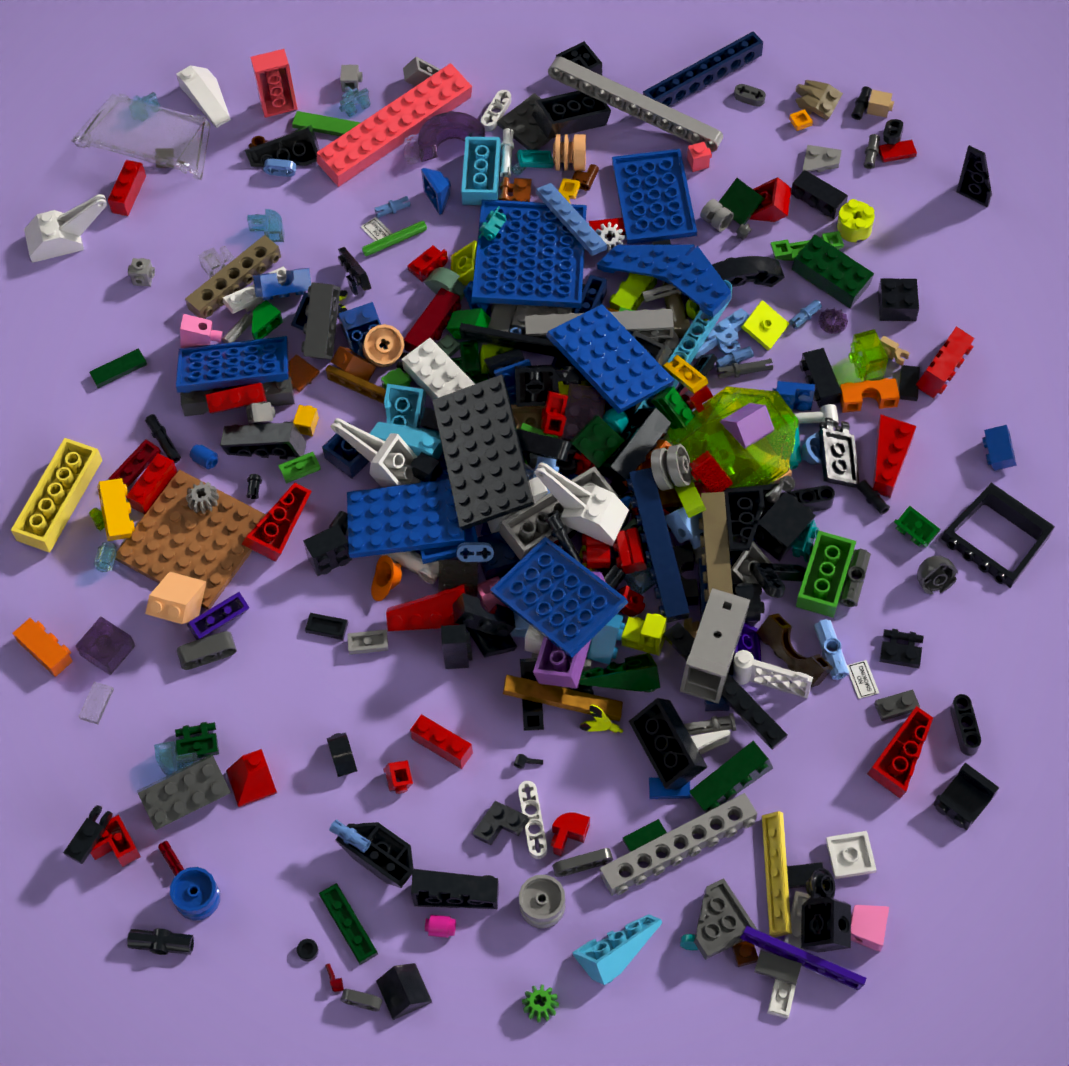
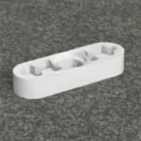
M500 90L497 92L481 118L483 130L493 131L497 127V121L503 117L512 102L509 91ZM495 108H498V109L501 110V111L498 112V113L492 112V110L495 109Z

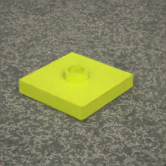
M762 300L741 328L769 351L790 323Z

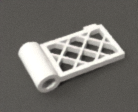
M747 650L738 651L734 656L732 674L733 679L739 685H744L751 681L808 699L813 677L755 660L753 655Z

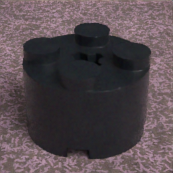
M756 583L732 584L734 595L750 599L744 623L760 621V613H764L765 610L764 602H761L760 599L762 594L761 585Z

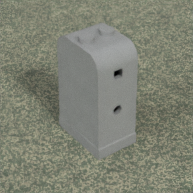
M712 588L693 646L686 661L680 692L719 704L744 626L750 599Z

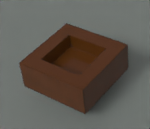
M744 941L732 946L738 967L757 962L758 955L753 944Z

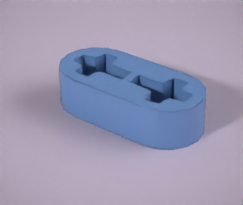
M266 159L263 170L269 175L292 177L295 175L297 165L289 160Z
M485 542L461 543L456 550L457 557L462 562H487L494 555L493 547ZM464 548H467L469 552L474 553H467V556L464 557L463 553L460 552H462ZM483 548H487V551H490L485 557L482 553L476 552L483 551Z

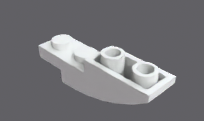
M284 266L269 272L277 273V279L281 285L286 282V268ZM254 281L253 285L223 297V303L232 314L243 309L249 312L265 301L262 297H256Z

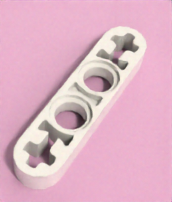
M524 781L519 785L518 792L522 813L530 819L525 826L528 850L533 858L541 859L547 854V842L537 788L533 782ZM526 787L532 790L530 791L531 800H527L526 792H524ZM530 805L535 806L537 811L535 814L529 815L525 812L526 807ZM531 825H538L540 831L537 834H532L529 832V827ZM537 839L539 840L540 848H542L539 853L536 850H532L535 849V840Z

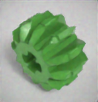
M543 984L540 985V990L532 986L533 993L526 991L525 996L527 998L522 999V1004L526 1005L523 1011L524 1013H529L530 1020L537 1016V1022H541V1017L549 1021L548 1014L555 1016L556 1011L554 1009L559 1007V1003L555 1001L558 996L557 994H551V987L544 991ZM540 1000L544 1003V1006L541 1007L537 1004V1001Z

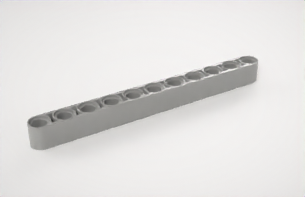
M556 57L548 69V74L551 78L692 144L705 142L706 147L710 148L711 152H715L723 140V134L718 129L563 57Z

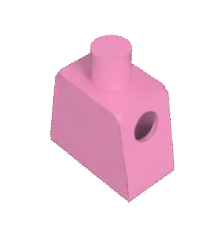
M183 314L180 327V348L210 345L211 341L221 342L223 331L212 330L211 320Z
M854 905L851 915V941L881 952L889 907Z

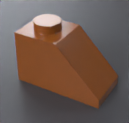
M339 346L331 360V363L345 372L368 382L377 367L351 349Z

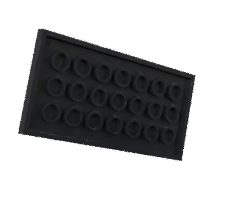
M503 375L432 400L459 526L462 531L535 505Z

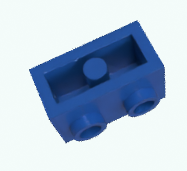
M1003 425L984 430L985 437H982L984 447L988 448L989 454H986L988 465H992L994 471L1017 466L1008 426Z

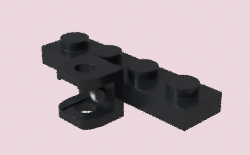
M345 247L339 248L340 256H338L340 265L344 266L345 271L350 274L346 278L354 295L358 294L356 285L361 286L364 291L370 290L371 285L364 269Z

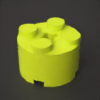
M851 199L848 203L844 204L839 211L837 229L841 237L849 242H857V240L861 239L862 241L866 240L872 232L875 218L874 208L856 199Z

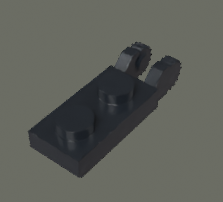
M96 805L90 812L89 818H86L64 850V855L83 864L105 832V828L112 819L113 813L110 811L105 812L98 824L95 821L99 817L102 807Z

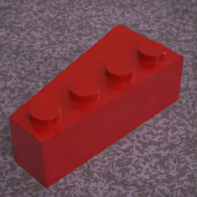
M880 414L877 428L873 489L878 491L880 495L891 498L914 438L916 426Z
M294 483L245 537L242 545L276 562L312 491Z
M464 584L387 608V632L440 629L441 626L459 625L454 622L452 605L462 593L465 594Z

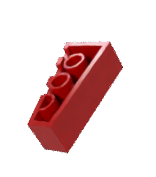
M956 326L916 386L933 399L937 393L942 394L947 387L944 383L946 380L951 381L956 373L953 371L954 368H959L965 360L962 357L964 354L968 356L974 347L971 343L975 338Z
M916 706L867 773L868 776L900 799L908 789V784L915 770V765L920 756L933 717Z

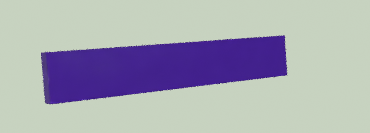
M747 925L741 933L740 938L783 958L802 963L803 967L851 988L860 990L865 985L866 977Z

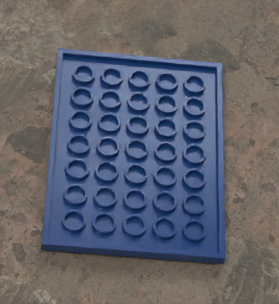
M482 199L479 229L484 221L489 222L486 218L491 210L495 212L498 206H500L498 212L506 215V222L502 225L494 240L488 241L482 235L477 241L472 302L581 308L584 247L546 204ZM571 204L586 221L587 205Z

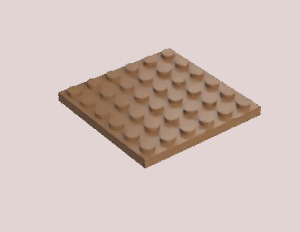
M179 469L137 524L131 538H127L115 553L114 558L157 583H160L169 572L207 581L201 606L209 610L253 551L242 545V542L266 514L218 489L217 506H212V512L206 510L205 514L201 510L198 513L194 512V509H190L188 506L186 495H188V489H193V484L199 485L201 480Z

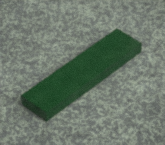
M335 883L320 892V898L359 965L378 955L376 948L338 884Z

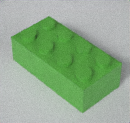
M818 531L798 594L796 607L834 618L856 541Z

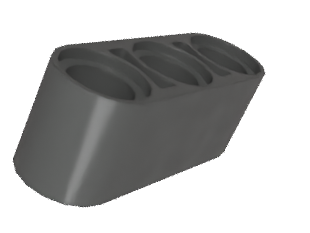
M228 631L184 644L176 650L181 668L184 670L193 669L232 656L237 651L232 634Z

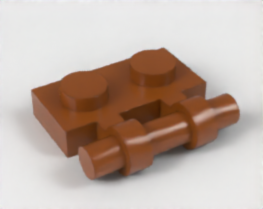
M503 177L500 183L501 194L499 195V200L530 202L532 179L514 178V184H510L509 178ZM508 192H513V196H508Z

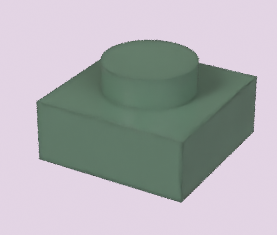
M449 334L436 343L449 357L460 349L459 342Z

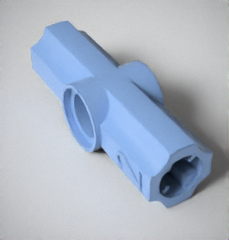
M831 620L819 621L814 624V629L822 649V657L833 667L830 672L832 679H843L849 675V670L841 651V642L836 637ZM827 648H834L836 651L832 652L829 651Z

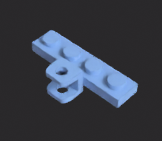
M740 308L717 323L694 358L698 359L717 345L718 349L725 355L730 354L731 351L736 352L740 350V344L736 341L739 339L737 332L742 330L741 326L750 315Z

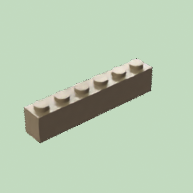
M724 492L701 493V499L706 508L702 512V518H699V530H703V536H700V547H704L705 551L704 554H701L702 565H706V571L703 572V583H707L708 589L704 590L705 602L708 601L712 588L733 594Z

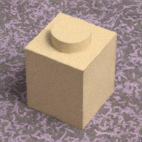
M872 89L867 114L887 118L888 112L892 111L894 101H891L892 93Z

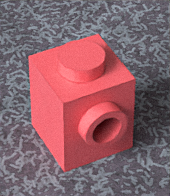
M705 142L689 145L687 160L692 172L709 168L712 154L710 148L706 147Z

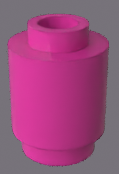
M430 915V919L426 918L425 931L428 932V936L449 938V936L455 935L456 919H451V916Z

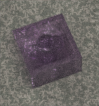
M100 616L75 646L80 656L111 676L132 651L135 644L131 635Z

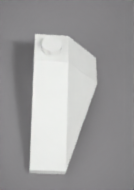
M190 65L176 73L180 88L216 128L231 120L217 79L208 69Z

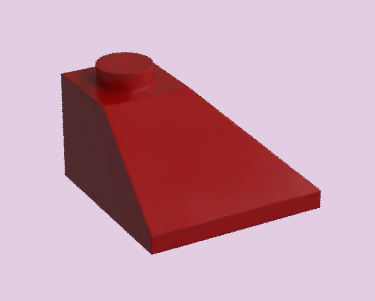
M262 749L241 756L226 770L238 807L277 793Z

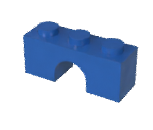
M310 269L286 270L287 278L283 285L278 282L277 273L253 275L256 297H262L263 300L274 299L273 296L279 295V298L290 297V293L294 292L296 295H303L311 286Z

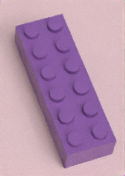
M593 572L600 579L606 582L602 575V572ZM544 636L533 671L539 684L577 688L591 640L571 658Z

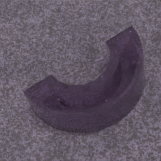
M449 111L433 116L422 126L418 135L421 162L438 157V146L448 139L455 138L465 141L466 137H485L484 126L475 117L462 112Z

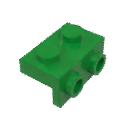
M910 505L901 517L894 521L897 525L895 529L903 535L908 533L912 536L911 541L918 547L921 545L927 547L941 530Z

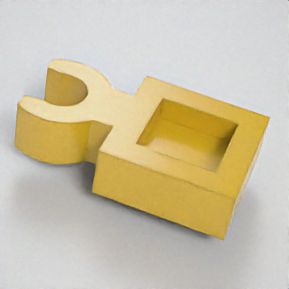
M563 178L558 191L570 203V199H576L581 184L577 180Z

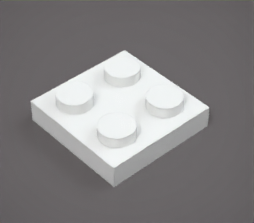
M867 831L826 837L834 879L876 873L877 869Z

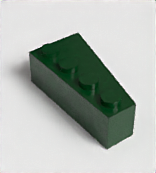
M753 740L689 792L704 812L707 813L727 800H731L737 793L772 770L773 766L769 758Z

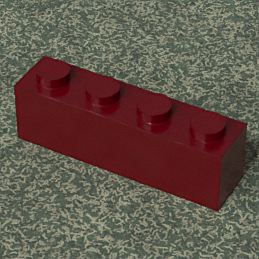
M441 288L403 339L404 349L411 352L429 338L434 342L439 340L443 330L448 326L453 311L461 310L460 296Z

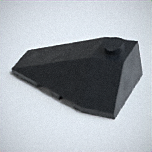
M969 145L956 192L988 207L992 191L986 154Z

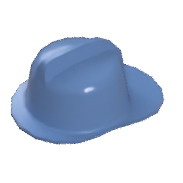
M819 432L808 437L802 445L801 461L806 460L811 465L822 464Z

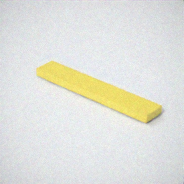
M780 811L762 815L769 934L774 938L792 934L783 813Z

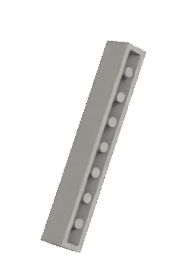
M672 309L609 311L631 335L636 331L651 339L673 338ZM583 313L534 314L525 316L526 335L548 339L546 335L549 330Z

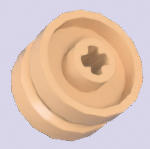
M386 324L377 325L370 329L364 338L362 345L363 355L377 367H389L396 363L403 353V336L393 326ZM380 344H385L386 349L380 348Z

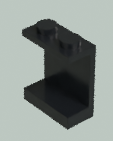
M965 762L960 768L958 775L945 791L936 797L933 805L939 813L950 817L955 825L968 830L995 797L999 787Z

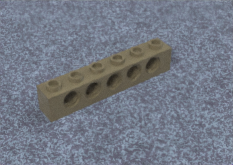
M266 235L262 236L186 297L185 301L188 309L199 318L205 319L211 316L215 310L224 305L223 297L249 285L253 281V275L263 274L268 267L281 258L279 246Z

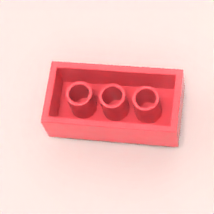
M281 49L252 56L251 62L264 117L298 110L285 50Z

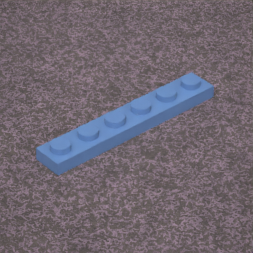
M552 183L536 188L537 196L591 256L607 250V244Z

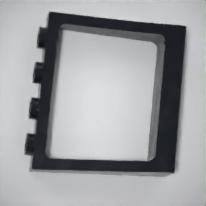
M991 482L975 501L944 531L941 539L946 542L949 549H956L962 553L966 561H973L982 572H988L993 575L997 583H1004L1011 588L1049 539L1055 526ZM983 505H987L1037 540L1014 572L1008 571L955 533Z

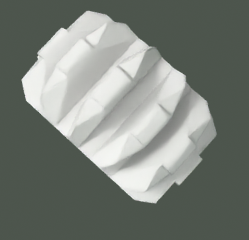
M608 222L607 228L604 224H601L602 230L596 229V233L607 244V252L617 245H623L620 240L625 238V236L620 235L623 230H616L617 224L612 228L611 222ZM608 234L614 237L611 241H607L608 238L606 237Z

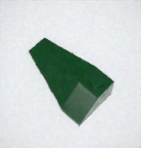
M650 653L624 658L625 662L620 664L611 662L605 669L596 667L583 671L580 676L579 685L638 692L644 691L648 693L660 688L657 664Z

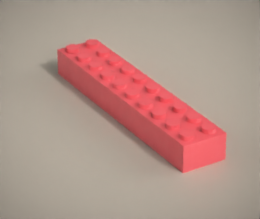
M451 63L319 150L317 152V164L338 187L470 99L472 85Z

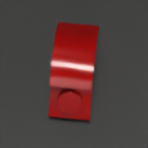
M707 385L695 394L686 387L679 393L691 410L695 409L698 413L705 410L702 403L713 397Z
M548 392L546 405L543 408L541 417V429L544 433L562 436L566 422L564 412L568 395Z
M574 812L560 815L552 825V833H555L551 841L553 854L562 856L568 838L584 843L590 826V817Z

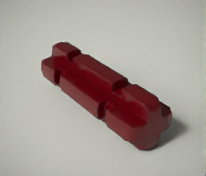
M168 841L160 843L158 848L176 876L184 868Z

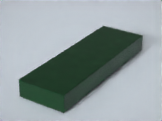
M138 348L89 373L97 388H100L146 366L147 362Z

